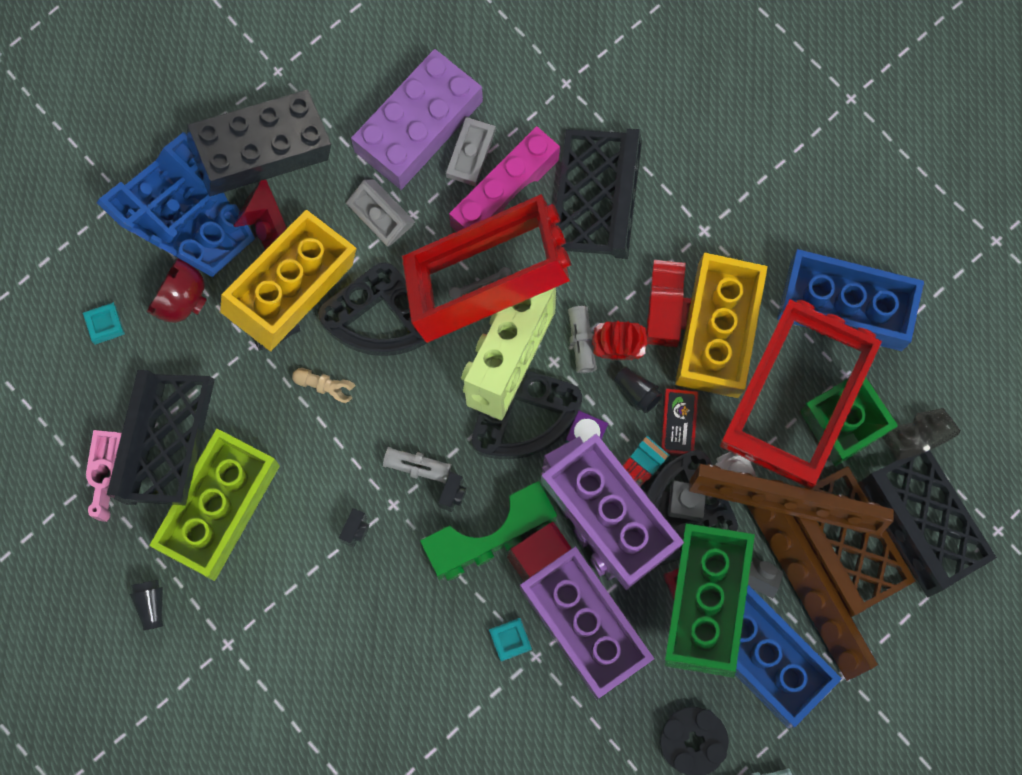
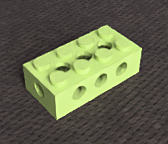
M556 287L491 315L490 325L492 326L487 335L483 333L479 338L476 346L478 354L473 362L469 361L466 364L461 379L464 380L463 393H465L466 405L501 421L503 420L555 314Z

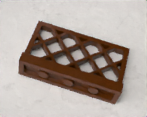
M848 466L822 479L813 487L818 492L836 495L832 493L834 482L843 477L850 488L849 499L854 500L855 497L857 501L869 502ZM827 486L826 491L821 490V488ZM793 516L851 617L916 582L886 530L880 536L853 530L863 534L860 549L844 544L846 532L849 528L841 527L837 542L828 539L824 534L825 523ZM869 536L881 541L883 545L881 556L866 551ZM842 550L858 555L855 571L843 567L840 561ZM864 558L880 563L877 578L861 573ZM886 565L896 568L903 581L896 585L883 581ZM859 579L875 584L872 598L865 602L857 591ZM881 587L887 588V590L880 593Z

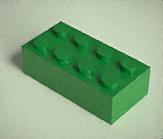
M686 524L665 666L735 677L755 534Z

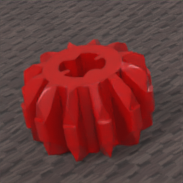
M607 321L606 323H600L596 325L594 335L592 336L594 354L602 359H639L643 357L646 351L648 339L646 328L638 323H629V321Z

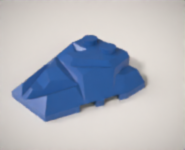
M185 132L166 145L156 161L125 185L122 182L118 183L97 201V204L121 227L211 277H214L255 240L248 225L233 226L240 213L236 204L230 205L224 193L209 197L187 143V134Z

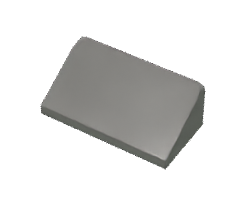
M373 179L364 180L346 202L353 212L387 247L391 246L415 223L410 215Z

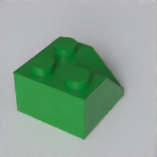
M866 377L829 455L834 466L862 451L898 427ZM848 379L809 401L800 410L802 417L818 441H820Z

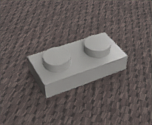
M468 117L465 118L446 171V178L476 187L496 132V126Z

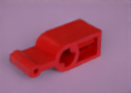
M663 260L653 261L646 336H648L647 344L677 347L679 344L686 263Z

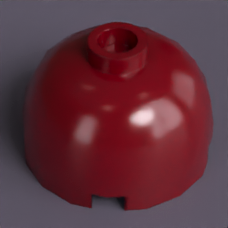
M177 258L146 312L160 320L172 323L184 321L192 312L198 315L207 298L202 296L205 284L199 270Z

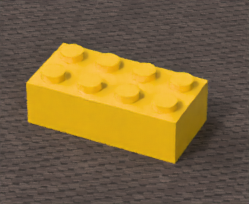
M305 210L221 294L220 313L271 352L353 266L356 247L308 210Z
M709 253L703 254L697 267L675 385L739 398L745 391L768 266Z

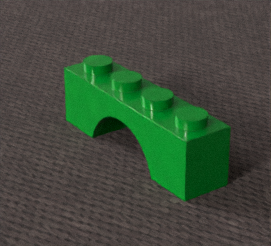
M540 481L509 495L510 510L508 517L502 527L491 535L480 538L468 537L448 526L420 540L438 579L440 580L445 577L447 581H451L465 573L464 567L474 562L477 566L483 565L495 558L494 552L504 547L506 551H510L513 547L524 541L523 537L533 532L536 533L549 523L555 522L557 514Z

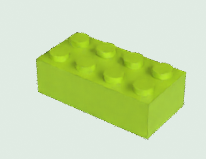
M216 429L195 465L186 506L172 505L149 546L215 581L280 465L273 457Z

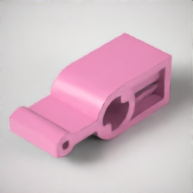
M93 430L86 479L95 488L93 502L88 507L89 516L98 521L107 522L110 518V511L108 510L110 497L107 495L122 433ZM108 470H110V477L104 478L103 482L101 483V476L107 475Z

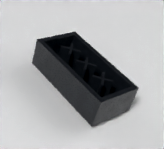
M308 89L187 125V143L209 197L327 161L331 149L330 139Z

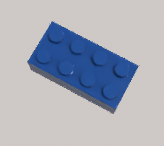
M797 249L790 261L777 320H780L789 299L795 302L803 300L812 304L815 307L814 310L824 315L834 314L845 320V324L857 329L861 327L872 331L876 335V339L882 341L880 346L903 351L912 341L924 281ZM795 321L793 323L795 325L803 326Z
M748 585L735 675L787 728H795L842 678Z

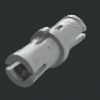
M576 306L569 308L568 314L572 334L569 339L570 345L573 346L575 352L577 373L596 371L597 365L594 357V347L592 346V336L594 334L591 333L588 307Z
M391 447L387 448L383 461V467L410 473L412 478L417 479L418 476L443 482L444 484L447 482L452 466L450 463L447 464L426 458L424 453L417 452L415 455L392 449ZM403 461H408L415 464L430 467L431 470L404 463Z

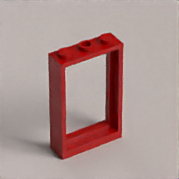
M542 194L402 256L411 322L426 343L570 281L567 267L571 266V262L566 250L561 246L566 241L560 227L556 225V223L560 222V217L553 204L548 205ZM537 227L540 228L546 260L435 308L431 274Z
M789 299L720 447L804 487L813 488L818 481L882 341L876 339V335L868 329L861 327L857 329L846 325L845 320L837 315H824L815 311V307L806 301L797 300L795 302ZM794 321L861 352L810 463L742 431Z

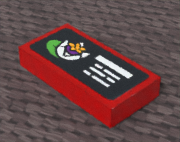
M665 390L661 448L669 455L681 456L687 452L694 451L698 392Z

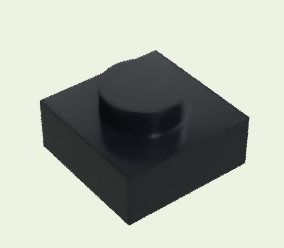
M450 472L438 502L441 509L452 512L455 505L461 506L467 487L462 486L463 476Z
M354 508L352 509L339 536L342 543L354 548L357 541L362 542L370 526V524L366 523L368 518L365 513Z

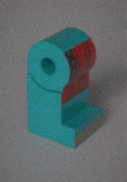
M646 436L623 467L638 486L643 489L668 461L669 454Z

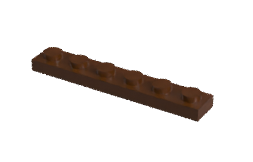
M699 464L689 482V492L879 536L894 519V509L882 507L878 503H865L849 499L844 495L818 492L810 487L801 488L785 484L780 480L758 478L750 473L724 470L716 465Z
M747 505L846 681L876 667L878 663L793 515Z

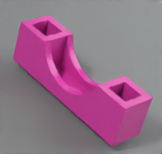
M536 126L449 213L450 226L457 232L502 212L524 187L534 181L538 182L559 161L560 146Z

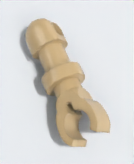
M298 368L292 374V379L297 385L303 387L311 386L316 388L317 392L321 394L328 392L336 400L343 403L349 402L352 396L344 395L340 388L345 387L350 391L356 386L348 380H330L328 375L322 374L318 376L312 374L311 370L305 368Z

